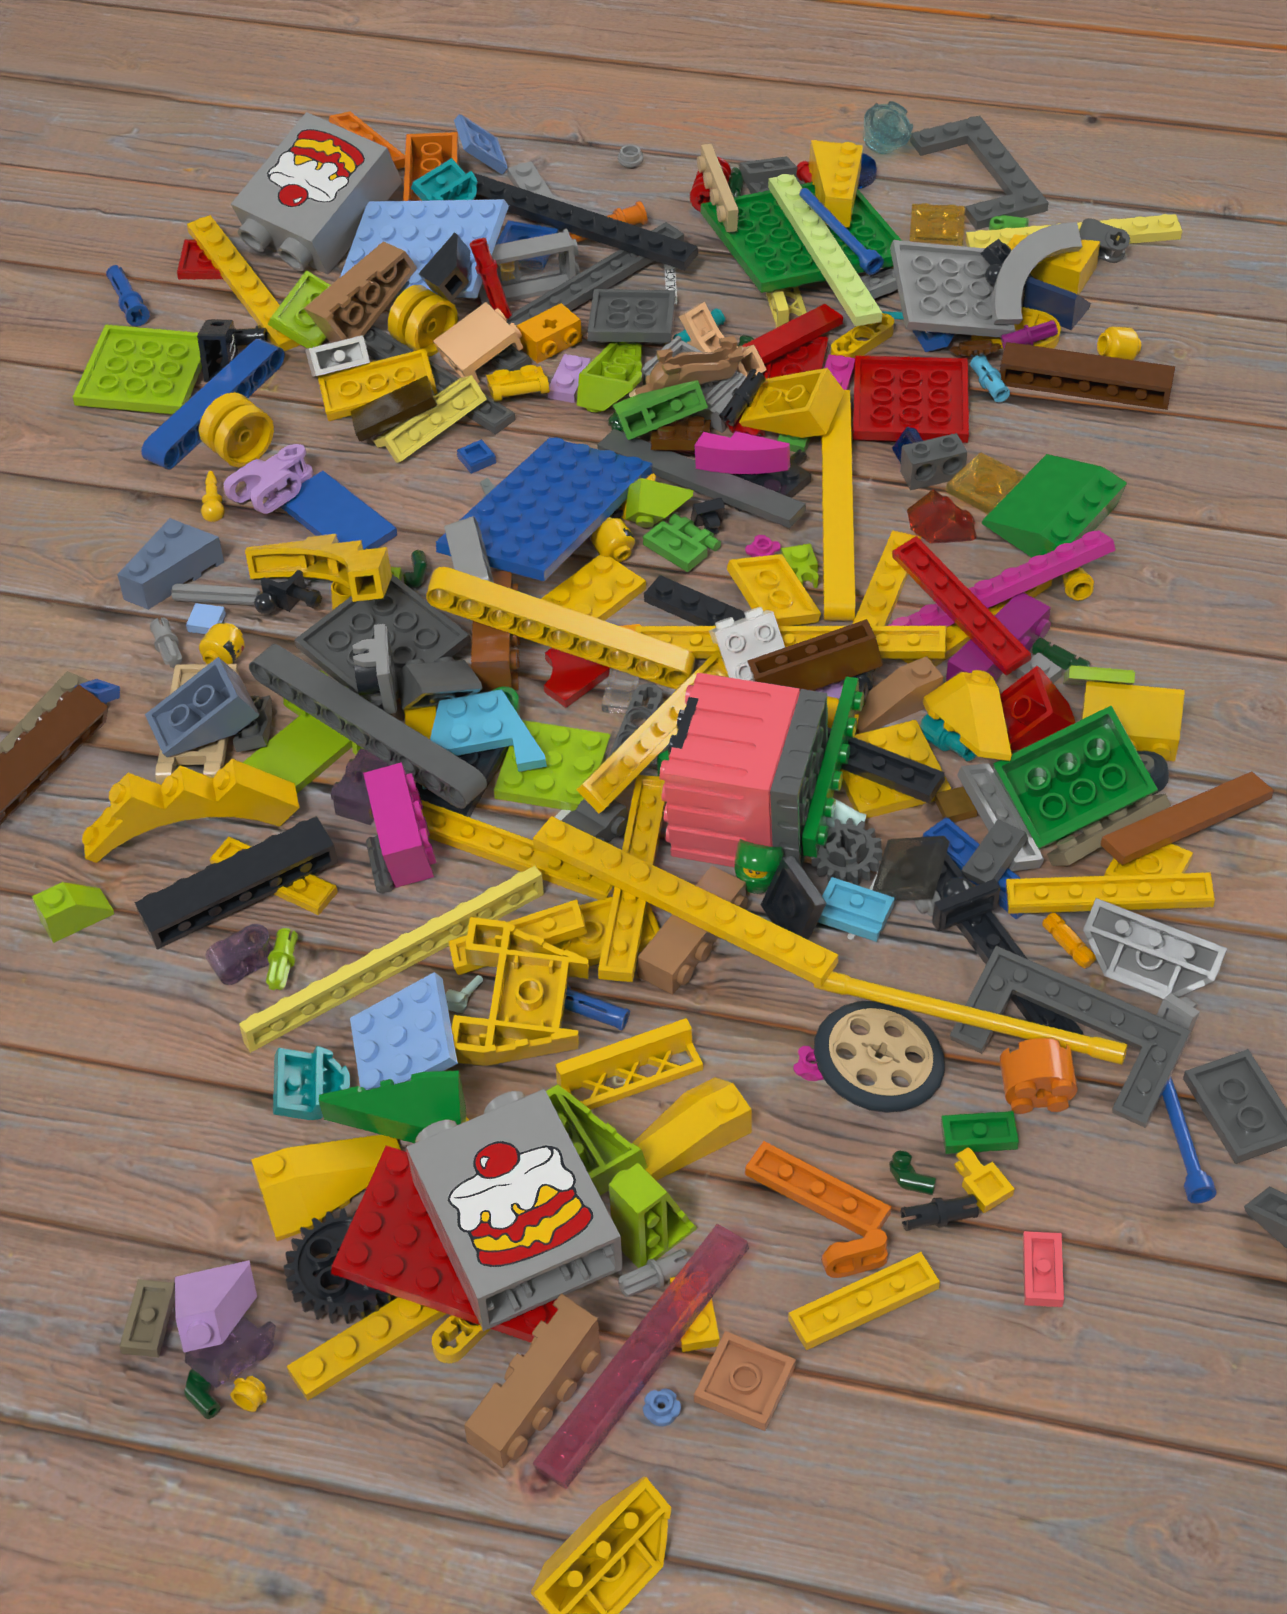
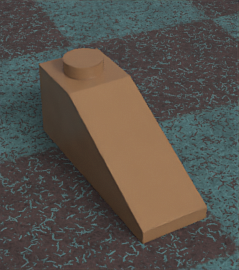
M927 656L899 667L868 692L865 706L861 711H856L855 713L859 714L856 728L857 734L873 731L925 709L923 705L924 696L943 684L942 674Z

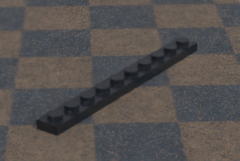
M474 173L477 179V194L474 200L504 199L509 206L507 212L561 230L567 229L570 233L684 271L698 256V246Z

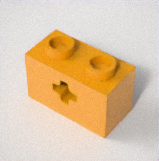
M562 303L516 325L522 334L519 338L523 346L521 350L537 364L582 341L581 319Z

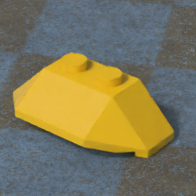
M647 1477L640 1478L600 1505L544 1563L531 1590V1594L548 1614H619L664 1565L671 1506Z

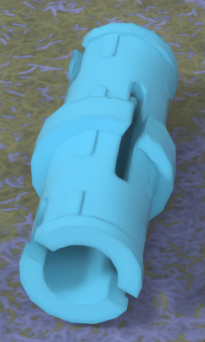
M985 355L975 356L971 360L970 366L979 377L980 385L989 391L995 402L1005 401L1010 395V390L1001 380V373L991 366Z

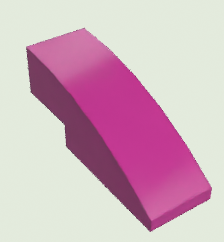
M737 431L734 432L731 438L703 432L695 444L696 469L729 474H762L787 471L790 468V443Z

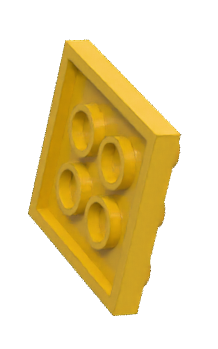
M916 719L854 736L867 743L942 771ZM840 769L843 772L842 786L851 805L856 811L866 814L865 819L926 803ZM946 777L937 793L951 789Z

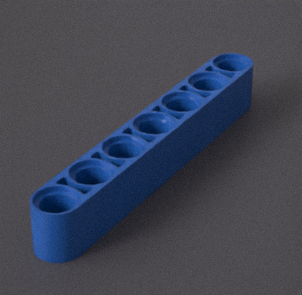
M255 339L144 441L141 450L142 457L165 469L175 467L201 442L199 425L206 408L215 399L227 393L236 392L249 398L282 366L285 358L284 350L261 339Z

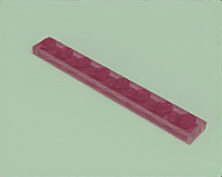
M719 1224L715 1225L534 1460L533 1465L537 1471L564 1489L568 1488L749 1250L747 1240Z

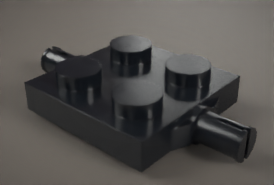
M799 449L790 456V468L787 471L731 475L792 498L811 483L812 474L798 466L807 459L806 453ZM734 507L736 510L738 509L739 512L742 511V509Z

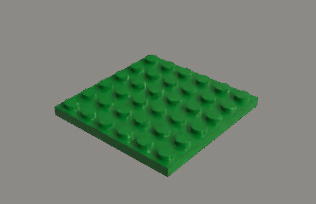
M812 182L800 184L802 188H807L815 196V185ZM857 188L850 228H845L866 249L875 250L884 259L882 268L894 267L890 247L893 240H902ZM770 190L733 197L738 207V225L735 232H726L723 222L718 221L716 205L713 206L711 202L701 204L702 216L761 293H770L782 288L799 287L802 284L826 280ZM826 225L857 273L865 272L859 265V257Z

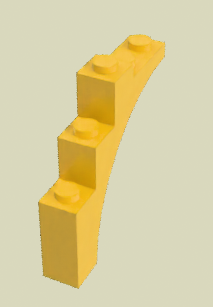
M337 534L307 537L304 541L253 546L245 549L250 579L291 577L297 570L303 572L304 577L331 580L348 587L351 590L353 602L384 598L392 578L387 547L363 550L362 540L338 543Z
M231 759L222 769L218 770L213 778L180 765L170 776L164 779L161 785L128 772L118 783L111 787L109 791L111 806L107 807L102 815L91 826L87 827L82 834L85 859L97 863L114 848L137 835L160 826L184 820L207 817H236L258 820L280 827L300 808L295 783L235 759Z

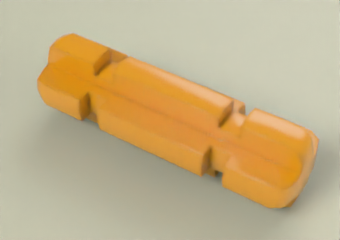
M1054 912L1050 913L1043 919V927L1053 935L1052 937L1073 957V960L1084 969L1090 967L1096 960L1095 954L1085 946L1086 944L1065 924L1066 922Z

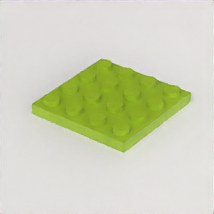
M105 325L74 392V405L174 414L189 400L202 369L197 338L198 332Z

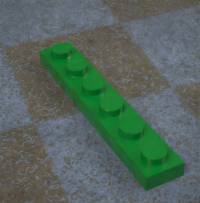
M845 677L802 835L804 856L817 858L820 845L825 846L827 842L828 826H825L827 818H833L836 805V799L833 798L834 791H840L843 780V772L840 771L841 765L848 762L850 745L847 744L849 737L854 738L857 728V718H854L856 711H861L863 707L864 692H859L858 678Z

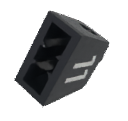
M205 320L197 335L204 382H209L238 355L233 320ZM222 357L221 363H217L216 360Z

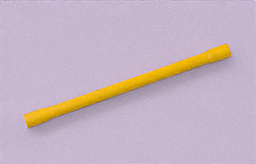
M834 971L831 972L821 987L814 984L816 989L840 995H851L1027 1040L1037 1038L1059 1040L1060 1047L1065 1048L1067 1044L1071 1051L1087 1054L1092 1058L1123 1065L1128 1044L1101 1037H1089L855 979L849 975Z

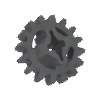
M848 818L846 824H841L838 819H835L834 827L828 826L826 845H820L817 858L811 857L812 867H817V875L819 877L827 874L828 883L831 877L846 882L851 880L855 885H858V878L860 877L868 881L870 880V870L878 872L879 861H882L883 858L881 838H876L874 828L865 830L864 821H861L856 826L853 825L852 818Z

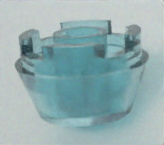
M889 101L888 104H874V106L867 110L864 116L863 140L865 144L879 154H889L907 144L913 130V123L910 124L906 116L908 111L893 101Z

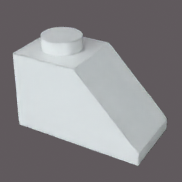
M363 335L305 349L312 377L370 363Z

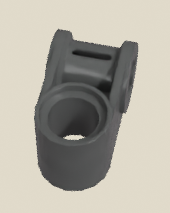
M1092 218L1084 219L1079 229L1081 240L1100 241L1098 258L1109 263H1117L1123 259L1125 249L1130 243L1129 234L1125 230L1104 224Z

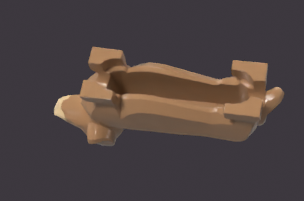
M735 336L719 338V344L722 347L713 352H682L672 357L673 351L671 348L658 350L657 358L659 362L656 363L650 375L646 377V384L633 389L629 393V398L641 393L698 380L701 386L706 382L728 379L734 375L740 360L744 358L743 346L737 348Z

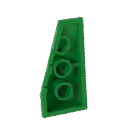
M459 1071L419 1072L411 1074V1081L394 1084L395 1082L392 1079L380 1081L379 1088L366 1090L363 1087L356 1086L319 1095V1104L324 1120L411 1143H416L417 1135L424 1128L435 1122L452 1120L457 1125L466 1122V1104Z

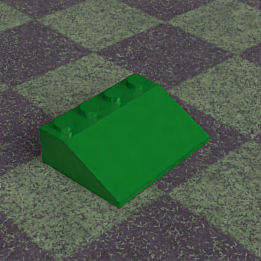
M1046 454L982 520L981 524L1030 557L1045 555L1054 551L1061 544L1071 543L1082 538L1084 534L1094 531L1118 505L1127 482L1102 466Z
M1112 706L1102 709L1013 753L1010 761L999 760L993 763L995 775L1039 850L1158 792L1154 781Z

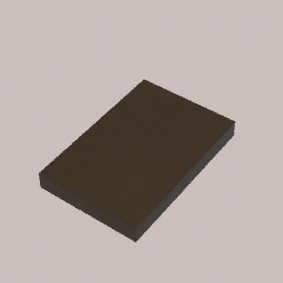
M426 375L352 410L353 426L359 442L436 407V399L428 376Z

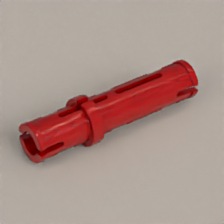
M475 239L469 245L475 258L476 272L481 276L491 307L494 310L498 308L505 318L508 319L510 318L509 316H512L497 274V262L492 258L487 239Z

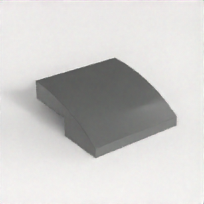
M787 156L740 162L739 165L743 179L751 194L769 191V178L778 177L781 174H794L799 184H803L796 175L798 167Z

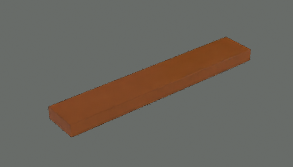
M1251 771L1102 837L1100 845L1121 865H1124L1270 800L1274 790Z

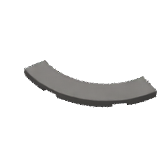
M1077 222L1061 223L1042 228L1020 241L1002 263V267L997 275L994 291L992 292L991 311L993 324H1019L1023 320L1021 298L1029 273L1039 262L1047 257L1049 258L1060 253L1077 252L1081 249L1082 243Z

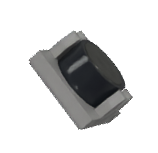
M385 624L374 625L375 639L361 640L352 645L358 694L366 700H382L385 712L396 713L395 667L388 629Z

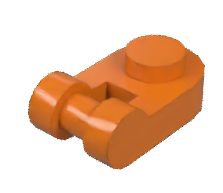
M875 1228L869 1230L864 1238L831 1244L821 1259L826 1274L832 1278H842L883 1267L888 1260L886 1249L887 1235L883 1230Z

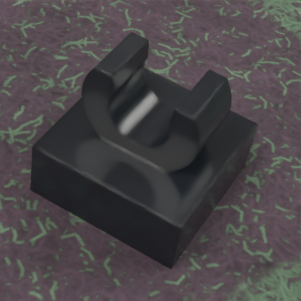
M722 497L693 504L690 518L696 527L704 526V529L709 530L713 534L719 533L717 527L721 526L720 521H722L725 510Z

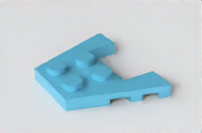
M502 689L439 701L430 740L452 754L458 756L513 745L518 772L547 767L544 753Z

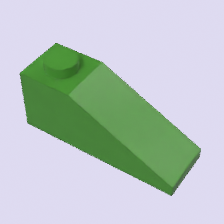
M698 380L641 393L613 404L627 440L708 408Z

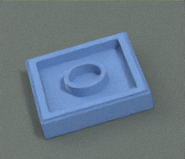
M459 114L454 119V123L464 151L500 174H503L508 167L498 138L462 114Z

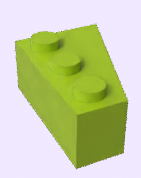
M557 1084L546 1091L599 1195L609 1191V1183L621 1170H628L636 1163H639L644 1169L648 1168L642 1149L617 1133L615 1128L600 1120L587 1106Z
M636 1163L628 1170H621L609 1183L611 1219L621 1236V1251L637 1268L647 1265L649 1259L656 1261L697 1230V1227L688 1219L687 1215L680 1209L669 1193L639 1163Z

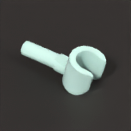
M477 975L461 992L448 989L445 994L446 1001H448V1010L463 1013L467 1007L468 997L483 982V978Z

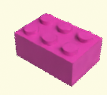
M402 762L363 773L382 855L395 888L433 878L431 865L437 862L432 844L429 841L428 836H430L426 819L423 817V805L413 774L405 773Z

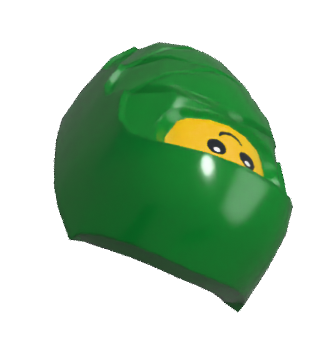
M742 839L739 840L734 868L736 877L746 882V891L753 894L766 893L782 857H784L782 847H769L750 843Z

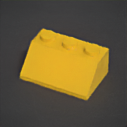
M1086 681L1080 720L1112 706L1136 751L1155 752L1163 756L1166 761H1175L1180 740L1185 690Z

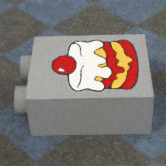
M306 112L233 200L231 206L242 224L238 230V235L249 247L258 252H263L268 246L278 251L283 261L298 271H303L308 265L328 275L351 247L367 204L370 201H387L402 181L387 147Z
M545 1089L526 1097L520 1091L504 1093L493 1099L486 1106L483 1115L459 1125L452 1120L435 1122L424 1128L417 1135L416 1143L406 1147L413 1183L483 1331L553 1301L561 1293L566 1295L622 1270L621 1236Z

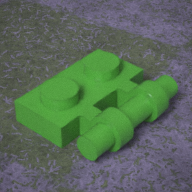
M676 514L670 517L669 524L661 521L643 536L644 546L686 572H689L707 557V547L717 551L721 546V541L716 539L712 532L707 529L701 530L689 518H681Z

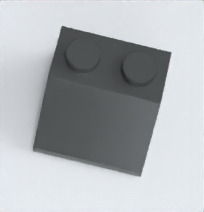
M453 657L438 658L434 663H424L423 659L410 660L405 662V666L396 672L402 709L437 707L441 700L474 695L482 689L480 680L465 660L454 661Z

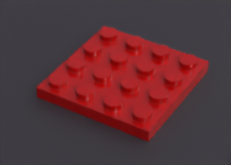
M855 355L853 440L925 441L957 433L962 443H968V358Z

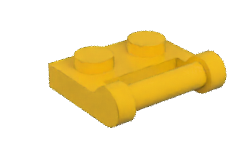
M526 365L521 367L520 370L508 371L502 369L493 372V374L486 375L487 386L494 402L502 401L503 397L539 391L541 394L550 392L548 378L544 375L541 366Z

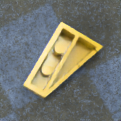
M1014 234L1007 245L1012 251L1020 241L1029 235ZM1081 240L1082 247L1079 251L1060 253L1049 258L1047 257L1039 262L1030 273L1037 280L1079 295L1097 268L1100 241Z

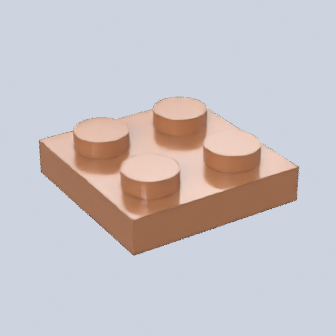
M725 1331L694 1393V1402L766 1431L796 1367V1359Z

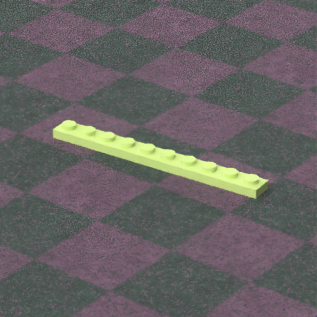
M781 174L778 177L769 178V190L854 326L882 322V311L824 221L800 197L799 193L803 188L794 174Z

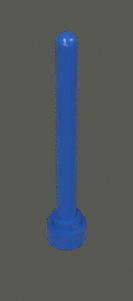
M807 188L800 190V197L859 257L860 267L868 275L877 273L884 263L881 255L875 250L866 249Z
M1170 1077L1162 1096L1188 1174L1185 1177L1186 1181L1184 1183L1185 1193L1189 1202L1195 1204L1204 1203L1215 1197L1217 1193L1212 1177L1201 1169L1172 1077Z

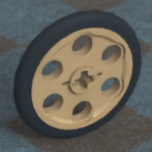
M875 1001L850 1003L829 1014L820 1024L814 1038L816 1063L826 1083L842 1098L867 1110L889 1113L915 1108L934 1095L940 1087L945 1073V1058L939 1040L932 1029L921 1018L907 1009ZM850 1026H863L868 1034L857 1035L851 1030ZM888 1026L896 1027L900 1030L902 1036H890L884 1028ZM847 1049L853 1054L854 1058L849 1060L842 1059L837 1055L836 1050ZM915 1052L922 1057L923 1061L920 1063L911 1062L906 1058L905 1053ZM878 1053L884 1055L881 1059L875 1057ZM867 1075L874 1080L875 1084L871 1086L862 1085L857 1080V1076ZM901 1076L908 1081L909 1086H896L891 1078Z

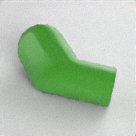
M1006 215L995 216L989 222V229L1028 227L1029 219Z

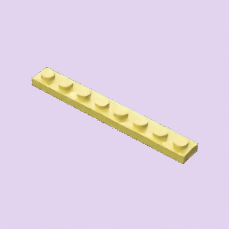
M1176 214L1100 221L1125 230L1130 237L1129 244L1181 239L1182 229ZM1082 222L1077 223L1078 229H1080ZM1051 225L966 232L965 241L967 247L986 248L997 239H1000L1002 243L1007 245L1014 234L1030 235Z

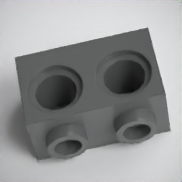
M957 433L903 445L900 472L910 491L965 478L967 450Z

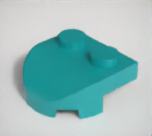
M451 158L412 183L411 189L422 201L474 200L477 194V179L472 171L466 174Z
M316 1046L313 1053L278 1048L274 1055L273 1115L304 1120L323 1118L319 1104V1095L349 1088L350 1075L347 1067H341L333 1059V1052L320 1046Z

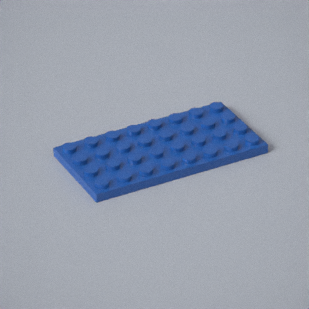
M549 437L460 520L475 516L482 534L490 567L545 581L627 499L629 485L640 478L646 479L652 474L653 463L643 461L639 457H627L616 454L611 450H599L591 448L586 444H575L566 442L562 438ZM445 533L436 541V552L451 556Z

